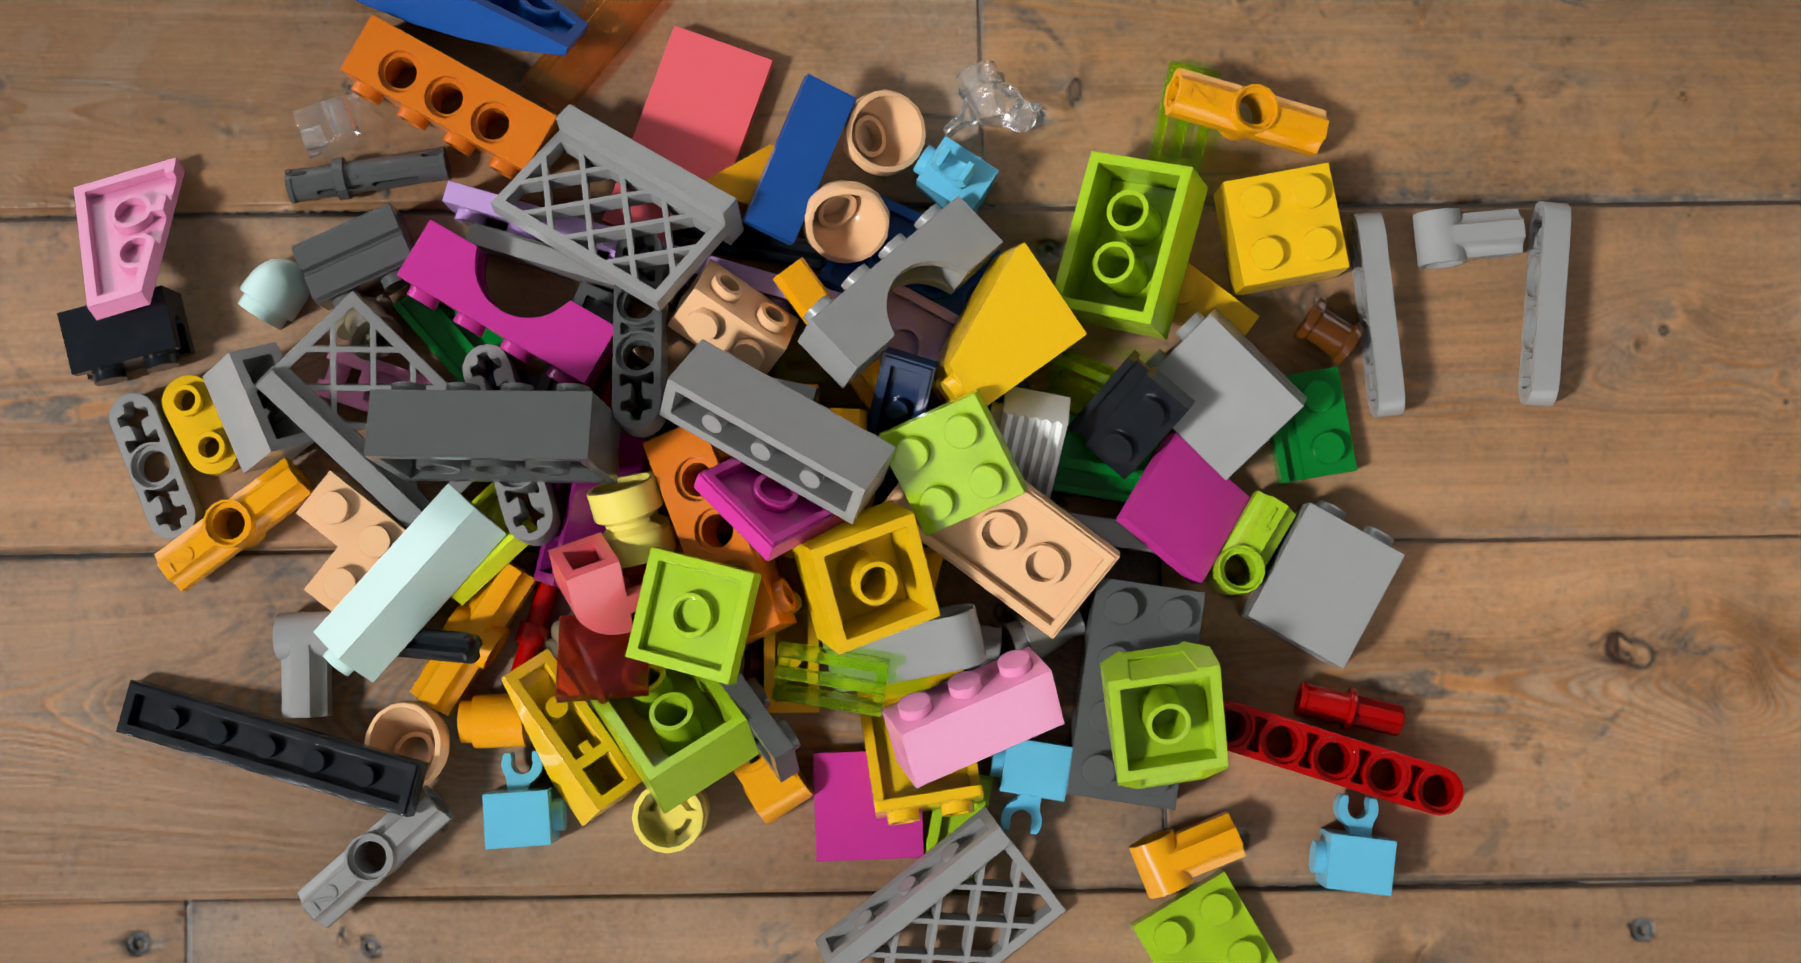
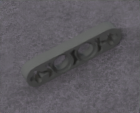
M656 234L634 237L636 254H640V249L648 248L649 252L665 250ZM627 239L618 242L615 258L629 256ZM669 264L644 268V274L648 280L640 279V271L638 269L639 280L656 290L669 275ZM614 285L613 416L626 433L633 437L644 438L658 432L666 422V418L660 416L659 413L668 380L667 324L669 321V302L661 311L654 308L647 317L633 319L628 316L627 311L630 303L636 297ZM649 346L653 348L655 353L654 359L648 367L642 370H632L627 367L628 355L636 347ZM633 385L642 386L643 399L651 408L644 410L641 420L637 421L628 412V410H634L638 406V392Z

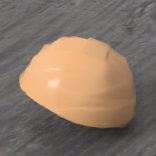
M887 89L874 91L858 98L854 102L841 132L843 150L847 157L864 171L877 176H891L907 169L919 157L926 139L925 122L919 108L908 97Z
M846 180L829 182L820 187L808 200L803 221L804 234L809 244L828 260L837 263H853L865 260L877 252L888 237L889 210L879 193L863 183Z
M404 700L394 702L378 712L366 731L364 744L428 762L429 765L423 783L424 787L436 779L448 760L450 731L445 720L436 710L431 709L422 702Z

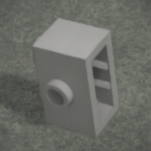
M277 342L228 352L202 376L243 474L274 466L284 457L292 460L315 442L256 387L257 381L283 358Z

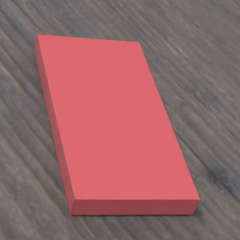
M674 25L632 140L703 180L737 163L774 66L773 60ZM615 183L611 195L621 194L620 183ZM655 203L631 206L632 223L663 218L662 208ZM623 208L605 211L602 218L604 224L612 227L624 225ZM665 232L657 233L656 235L660 241L666 243Z

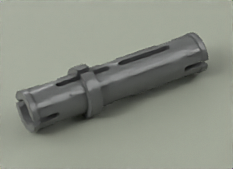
M442 146L424 151L392 154L363 160L346 161L344 157L334 158L331 164L310 168L285 170L286 176L284 178L289 200L292 204L313 199L337 196L341 201L353 198V194L366 191L391 189L426 182L451 180V168L447 150Z

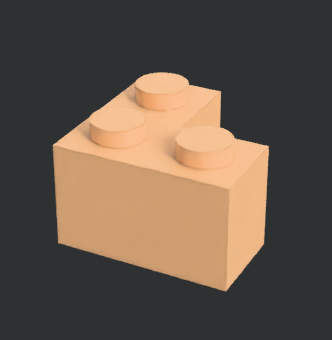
M329 471L296 512L297 515L338 546L304 590L332 612L407 529L370 492L349 475Z

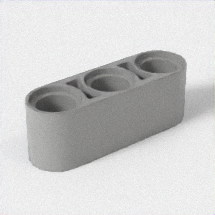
M968 603L939 608L940 617L840 655L822 642L834 691L848 692L968 669L985 662L987 655L975 605Z

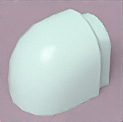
M270 259L257 266L243 282L239 289L244 294L238 304L257 318L281 330L287 320L293 322L307 302L310 291L304 280V275L296 262L288 259Z

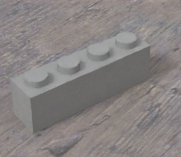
M704 339L696 345L669 376L659 413L660 416L850 524L855 522L882 484L896 447L880 439L875 434L862 429L832 412L827 407L812 401L782 384L779 380L771 378Z

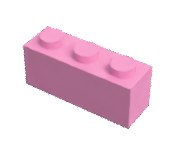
M1029 646L1021 650L1006 652L998 660L972 671L957 673L948 681L925 691L910 693L902 697L899 702L882 709L896 761L916 788L1065 724L1052 670Z

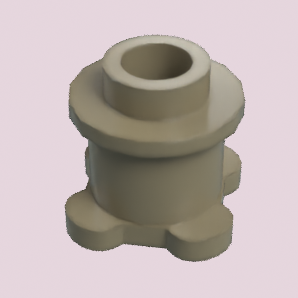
M355 292L401 338L403 337V330L399 322L388 315L394 309L392 306L393 302L388 295L379 294L375 297H362L359 293ZM352 307L341 320L336 322V333L340 339L349 340L350 345H370V323ZM376 330V345L393 346ZM354 352L359 358L370 361V353ZM376 353V360H381L392 353Z

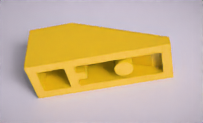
M548 648L503 676L501 680L552 784L582 826L622 800L642 782Z

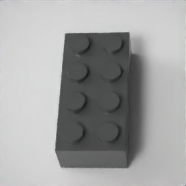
M401 381L392 383L391 389H370L364 457L407 481L617 484L621 426L613 416V411L593 391H590V387L583 384L560 383L556 385V391H535V387L532 385L516 382L503 383L500 390H480V386L472 383L450 382L446 384L445 390H426V386L422 384Z
M1102 578L1089 594L1085 618V634H1083L1068 737V745L1072 747L1066 794L1175 810L1179 783L1143 789L1118 786L1106 716L1100 663L1117 651L1144 650L1177 645L1183 641L1198 644L1205 593Z

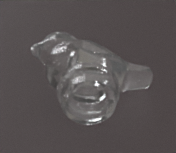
M988 60L973 64L956 76L959 84L958 94L964 100V103L957 116L943 127L947 137H951L971 126L1004 127L1015 132H1026L1035 125L1037 113L1042 107L1041 104L1030 103L1024 100L1021 91L1017 87L1005 83V76L1002 71H998L994 61Z

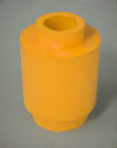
M509 694L474 695L472 700L460 701L457 727L459 740L462 744L472 743L475 749L528 747L530 737Z

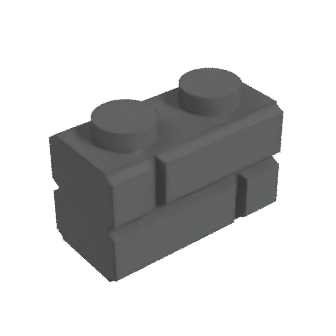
M387 203L291 246V250L304 275V280L313 300L317 305L329 311L334 309L351 291L365 297V294L381 287L389 292L409 285V283L398 277L397 273L415 243L412 240L403 215L392 204Z

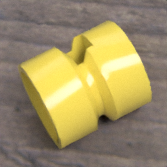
M639 472L617 478V484L601 483L587 491L586 496L594 522L605 526L606 531L603 533V536L619 559L621 568L647 563L651 547L675 550L677 544L669 517L659 514L657 511L663 505L664 500L653 472Z
M646 789L634 804L632 814L634 831L641 842L653 851L662 853L682 851L692 844L706 827L711 810L709 798L703 789L664 814L648 789Z

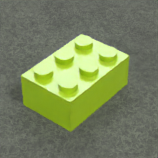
M1091 151L1054 285L1079 323L1164 340L1168 339L1208 191V186L1193 167Z
M631 632L624 633L572 664L571 667L587 701L663 813L666 814L759 755L747 719L719 682L625 657Z

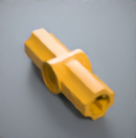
M1179 68L1174 72L1170 84L1166 88L1163 102L1166 116L1218 130L1223 137L1231 141L1249 139L1309 157L1318 153L1322 142L1326 139L1329 125L1326 110L1275 96L1269 88L1262 84L1241 86L1183 68ZM1241 102L1246 104L1251 110V124L1246 122L1241 116Z
M284 457L231 498L213 503L207 509L203 519L154 554L158 562L157 566L165 577L176 585L180 591L186 592L243 549H250L259 545L265 538L267 531L303 505L314 491L312 483L291 459ZM239 511L244 517L245 526L243 532L238 537L233 538L227 530V522L234 512Z
M510 561L473 595L463 606L460 604L451 614L442 630L468 632L469 634L478 635L483 643L479 649L481 657L473 664L429 660L409 692L431 709L441 712L446 716H452L481 669H487L505 645L511 632L508 627L538 582L533 580L534 576Z

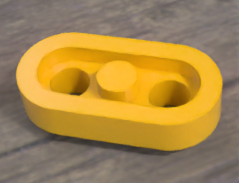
M183 375L171 381L164 390L162 408L190 464L202 473L215 476H223L235 471L240 464L203 378L194 375ZM192 392L195 396V404L191 409L185 411L182 407V398L185 394ZM215 438L219 443V451L215 456L208 457L205 451L206 444Z

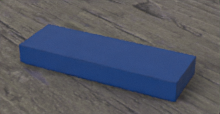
M809 73L803 78L742 219V223L787 245L794 244L805 219L808 200L817 191L856 97Z

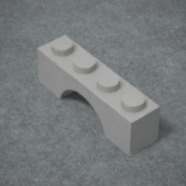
M959 195L943 209L937 203L932 205L915 222L914 226L917 231L908 238L902 233L896 235L879 252L880 262L871 269L865 263L859 266L842 283L841 287L845 290L834 300L828 295L823 296L804 315L803 318L808 322V325L798 339V343L842 389L875 362L895 336L887 313V297L890 291L903 285L925 284L939 288L952 295L988 263L1003 243L995 232Z

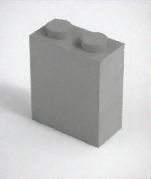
M1215 308L1206 318L1197 311L1175 333L1182 342L1168 356L1159 349L1145 364L1150 368L1155 366L1195 401L1190 410L1173 429L1227 480L1304 406L1307 397Z
M1318 500L1316 505L1309 502L1298 506L1295 512L1297 514L1265 567L1262 583L1252 591L1239 616L1330 667L1344 669L1405 555L1391 547L1395 540L1389 535L1370 526H1365L1363 531L1344 521L1347 517L1346 512L1331 503Z

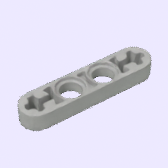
M1539 201L1531 217L1518 381L1519 400L1523 405L1551 407L1554 405L1559 391L1571 236V208L1567 203Z
M1380 212L1351 214L1348 223V240L1358 322L1365 326V330L1360 337L1368 406L1374 418L1400 416L1404 413L1405 386L1385 222Z
M491 344L479 345L472 349L465 357L462 366L464 380L466 383L480 386V390H493L491 383L484 377L479 376V374L486 371V362L489 360L501 366L494 371L495 382L499 389H501V384L522 383L514 360L498 346ZM494 482L505 524L514 537L532 546L544 545L553 540L559 531L561 518L551 483ZM529 495L532 507L545 514V517L537 521L538 530L533 532L525 525H522V522L529 519V511L526 502L519 497L513 499L514 496Z

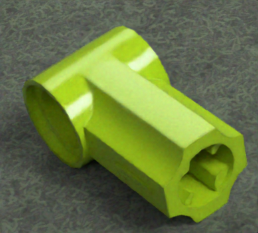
M1254 491L1206 576L1209 586L1215 592L1224 596L1240 595L1255 590L1262 583L1266 565L1297 514L1288 505L1274 496ZM1231 556L1239 559L1245 568L1244 579L1238 586L1232 584L1227 579L1224 571L1226 561Z

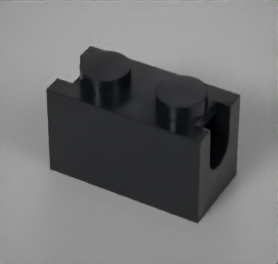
M162 285L154 288L150 305L100 320L95 319L87 305L57 313L72 375L78 377L87 374L88 380L94 381L96 386L123 382L128 379L127 372L145 367L147 372L169 370L179 366V358L195 354L181 294Z

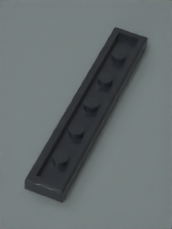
M130 680L116 729L118 733L404 817L415 816L429 765L425 761L142 680Z

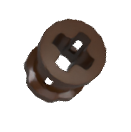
M1320 297L1306 314L1293 337L1298 341L1303 339L1309 340L1331 355V362L1339 366L1359 341L1365 326L1359 322L1354 325L1348 323L1327 308V301Z

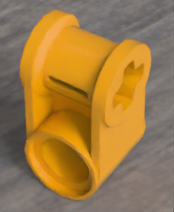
M760 753L733 770L742 783L744 791L753 807L767 825H770L814 796L801 770L785 781L780 782Z

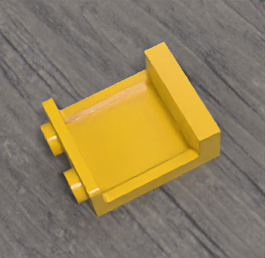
M963 670L856 690L876 819L887 817L888 825H902L920 821V812L941 809L943 817L958 816L974 812L973 803L983 802L984 791L983 785L980 782L977 762L916 788L896 761L882 713L883 708L899 702L902 697L910 693L922 692L944 683L953 675L963 672Z

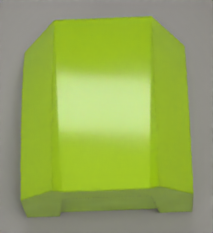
M1183 641L1177 645L1130 652L1117 651L1100 663L1106 716L1118 786L1143 789L1202 780L1228 769L1220 663L1210 646Z

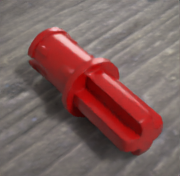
M1303 681L1300 683L1296 694L1295 714H1303L1340 723V728L1348 731L1353 726L1382 734L1398 736L1404 726L1405 711L1401 705L1359 696L1357 689L1349 688L1346 693Z

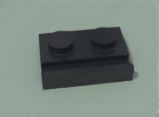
M1136 350L1129 355L1067 427V431L1071 434L1075 431L1087 442L1084 445L1124 480L1195 403L1189 395L1155 366L1150 368L1139 359L1141 354Z

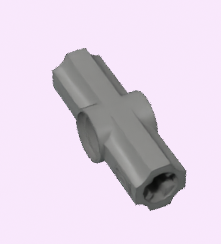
M428 785L422 787L415 816L404 817L388 812L367 832L353 839L342 854L297 892L302 902L301 906L313 920L320 922L326 928L331 927L388 875L399 870L405 860L454 818L449 805ZM370 841L379 843L386 852L387 859L383 868L374 867L366 858V848Z

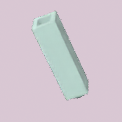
M448 483L313 631L328 648L323 657L345 676H349L353 671H356L371 682H374L506 536V533L484 512Z

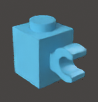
M945 136L937 149L932 145H928L917 161L913 172L919 175L916 179V192L933 203H937L941 208H944L959 195L976 213L997 182L999 170Z
M1031 738L992 755L989 776L998 777L997 787L999 791L1018 794L1014 799L1009 800L1000 812L1002 829L1009 830L1011 816L1014 812L1025 810L1031 817L1029 832L1030 834H1037L1042 824L1040 813L1041 798L1065 801L1072 752L1070 745Z
M536 750L532 751L533 765L529 772H522L516 767L515 752L504 753L501 766L506 777L507 789H496L482 794L485 850L551 845L560 839V831L567 829V804L563 798H558L555 786L533 787L534 782L545 770Z
M1337 793L1333 802V811L1336 818L1344 825L1345 831L1320 828L1319 840H1313L1310 846V872L1315 873V881L1328 889L1391 896L1397 841L1384 835L1372 834L1373 824L1379 811L1377 799L1365 796L1362 813L1352 817L1347 809L1349 796Z

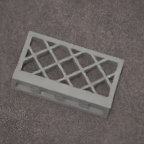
M570 104L556 117L559 131L491 202L494 213L658 311H661L722 241L732 245L744 231L735 197ZM563 152L579 160L580 170L552 175L550 173V166ZM613 179L620 183L621 194L591 199V182ZM582 184L583 200L554 205L552 189ZM544 191L545 207L522 211L514 206L524 194ZM655 203L662 208L663 218L632 223L631 206ZM623 208L624 225L601 229L594 228L593 213ZM585 215L587 231L567 235L556 231L555 220ZM696 227L705 232L704 236L696 244L674 248L672 231ZM665 232L667 249L636 254L634 237ZM627 239L629 256L605 260L597 255L596 244ZM669 264L670 274L656 290L639 280L638 269Z
M351 291L275 366H272L257 381L256 387L408 528L431 503V500L417 488V481L403 480L364 457L365 438L355 429H366L367 422H347L337 413V391L391 389V384H376V353H401L410 363V382L416 383L417 369L432 383L422 384L426 386V390H445L447 382L354 291ZM352 307L370 323V345H336V322ZM330 329V345H314ZM376 330L393 346L376 345ZM305 352H330V384L305 383L290 367ZM336 352L370 353V384H337ZM315 391H331V406ZM449 481V484L462 493L473 481Z
M985 806L815 939L824 963H861L867 957L885 958L884 963H895V958L922 960L921 963H932V960L958 961V963H1001L1063 914L1066 909ZM1005 850L1012 859L1009 880L984 879L986 863ZM1021 872L1029 881H1020ZM953 889L970 890L967 913L941 912L943 897ZM981 891L1007 892L1003 916L977 914ZM1018 893L1040 894L1047 903L1030 917L1014 916ZM910 923L928 924L924 947L898 946L900 931ZM938 925L964 926L960 949L935 948ZM975 926L1000 928L998 942L988 950L971 949Z

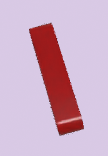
M1223 700L1224 711L1232 710L1237 715L1239 721L1236 733L1232 737L1227 738V751L1431 815L1444 816L1450 814L1460 806L1463 800L1464 787L1461 779L1454 771L1446 767L1241 703ZM1283 726L1288 731L1290 737L1289 745L1281 754L1272 755L1267 749L1266 737L1274 727ZM1334 742L1340 750V761L1332 770L1323 771L1318 762V753L1325 744ZM1385 758L1391 766V777L1384 785L1375 787L1370 778V770L1376 761ZM1437 774L1443 785L1442 793L1438 799L1427 803L1422 794L1423 784L1430 776Z

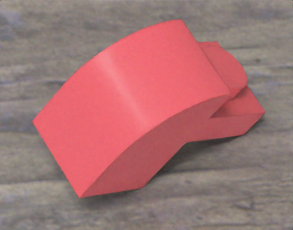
M601 532L548 550L556 583L575 616L585 627L606 635L631 632L633 625L631 613L636 612L647 563L621 568L619 559Z

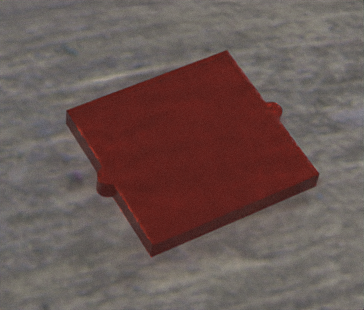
M636 612L631 613L632 623ZM575 615L560 616L555 693L557 703L598 700L600 704H606L609 699L649 696L650 663L625 657L631 632L617 635L600 634L585 627Z

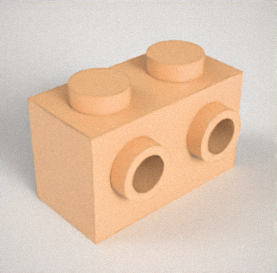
M710 258L683 295L667 326L695 345L704 339L767 375L786 351L799 319Z

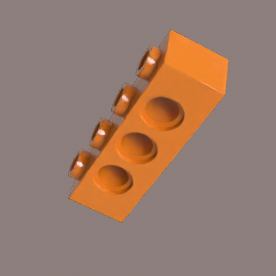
M373 14L340 68L354 82L351 91L376 106H380L383 99L400 108L396 114L399 118L422 131H425L428 125L446 133L442 139L443 142L467 156H471L474 149L491 158L488 166L510 180H513L559 131L555 114ZM407 69L417 70L416 79L409 87L403 89L396 88V79L401 72ZM452 94L463 95L462 105L457 111L451 114L441 113V105L446 97ZM497 119L509 120V128L504 136L494 140L486 138V130L491 122Z
M681 427L643 443L684 554L762 573L745 645L796 624L797 621L792 611L797 606L795 595L786 579H780L773 559L767 562L734 528L731 540L723 546L717 538V527L724 518L694 488L697 475L706 467L711 468L733 457Z

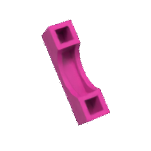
M430 219L397 273L398 277L411 285L407 295L434 311L440 302L458 312L453 321L479 337H482L486 329L504 339L499 348L528 364L532 356H535L550 365L545 375L559 383H581L593 390L613 356V324L571 300L558 310L535 318L517 317L501 311L493 301L487 286L486 267L488 256L476 245Z

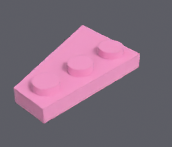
M177 157L73 187L87 308L96 320L150 305L185 173Z

